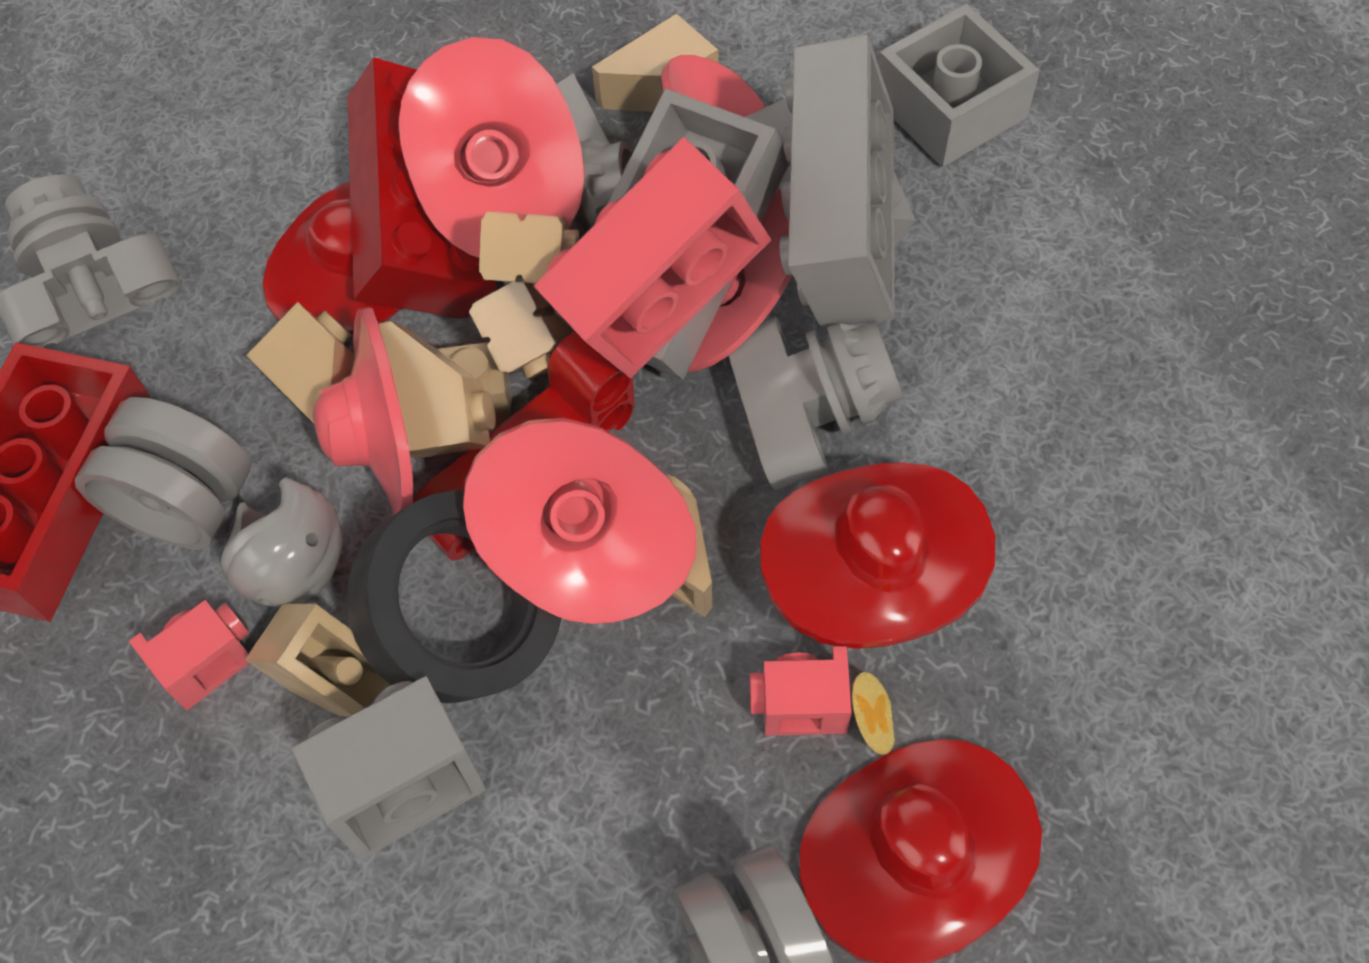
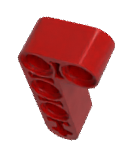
M574 331L557 345L548 360L547 370L550 387L491 432L489 438L491 442L499 433L529 420L566 418L599 426L608 432L613 428L619 431L628 423L634 412L633 377L630 379ZM484 448L469 450L425 484L413 497V503L439 492L464 490L465 478L476 455ZM453 534L428 536L451 561L460 560L475 549L472 540L463 536Z

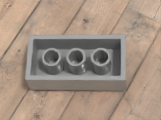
M867 34L795 47L793 74L787 75L784 83L787 106L792 113V126L785 127L783 130L785 157L791 166V180L783 181L781 188L784 213L786 218L789 219V235L782 236L780 239V258L783 271L786 275L794 276L801 304L803 306L809 305L821 328L837 323L849 325L875 320H893V107L870 38Z
M665 88L608 204L621 199L644 176L646 168L657 155L666 150H671L685 137L740 190L761 223L789 166L785 157L783 142L776 128ZM732 280L646 364L684 380ZM555 310L554 314L558 316L562 321H564L567 325H569L567 321Z

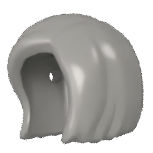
M287 477L279 482L281 489L280 505L270 514L265 516L261 512L247 507L245 502L239 503L236 509L233 530L223 550L220 564L223 575L234 590L250 601L269 607H281V605L286 603L303 604L316 596L332 577L338 565L343 544L342 528L338 514L330 500L326 499L321 492L312 490L309 485L300 484Z

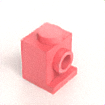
M204 600L192 610L183 611L171 618L164 626L163 631L148 641L141 633L129 640V643L164 689L186 711L249 664L245 660L248 652L240 644V641L250 633L226 603L213 610L208 602Z
M833 646L830 660H817L816 656L809 653L784 654L778 657L776 661H764L763 672L749 674L751 714H764L765 736L847 734L852 714L847 646Z

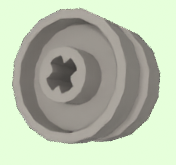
M130 397L120 402L104 429L105 440L109 446H101L90 452L75 477L76 489L90 504L106 516L142 535L186 549L201 550L210 547L225 518L226 511L220 502L235 499L250 473L252 461L246 451L221 429L202 417L178 406L151 398Z
M770 843L735 859L732 879L742 908L741 911H738L725 885L709 872L673 888V895L688 934L686 942L694 963H833L823 935L803 892L778 850Z

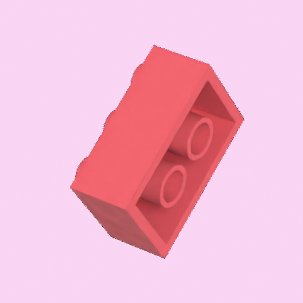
M683 137L671 150H666L657 155L646 168L644 176L621 199L609 203L599 213L595 225L572 248L563 250L553 258L547 267L546 274L534 287L586 343L631 379L771 241V238L740 190Z

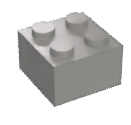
M967 3L881 50L878 65L893 107V119L942 167L1028 118L1040 69Z
M427 676L415 682L403 681L386 688L376 697L374 704L348 718L340 716L322 722L309 733L307 740L291 748L326 825L360 861L486 791Z

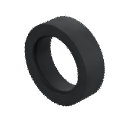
M464 490L445 491L427 496L381 523L360 548L350 572L347 588V608L351 630L361 653L369 665L390 685L403 681L415 682L427 676L440 703H459L497 694L522 682L540 666L548 655L558 634L562 619L534 605L510 587L512 609L506 633L497 647L476 663H458L443 659L427 650L413 636L404 621L399 604L398 589L402 567L411 550L425 537L436 534H453L471 539L467 531L463 510Z

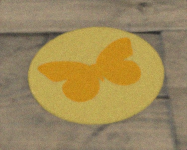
M863 672L856 677L853 685L852 700L855 718L859 730L869 747L876 753L884 755L891 751L895 742L891 702L880 681L874 675Z

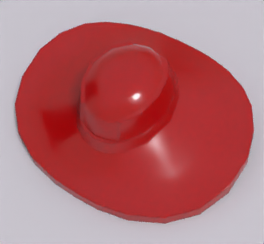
M350 182L344 183L321 195L303 210L278 240L267 260L262 284L267 307L278 321L298 302L316 318L324 311H327L353 336L354 321L358 309L368 306L373 308L378 325L388 321L402 309L354 299Z
M905 462L866 465L812 481L792 492L776 506L767 519L760 542V573L772 605L795 630L827 645L847 646V648L852 649L887 647L932 634L959 620L981 599L995 568L996 535L985 505L969 485L948 471L929 465Z
M939 739L918 742L880 757L836 787L817 807L805 828L800 845V882L815 920L830 941L856 959L869 963H932L961 951L1001 923L1024 898L1039 867L1043 833L1034 798L1013 767L992 751L967 741Z

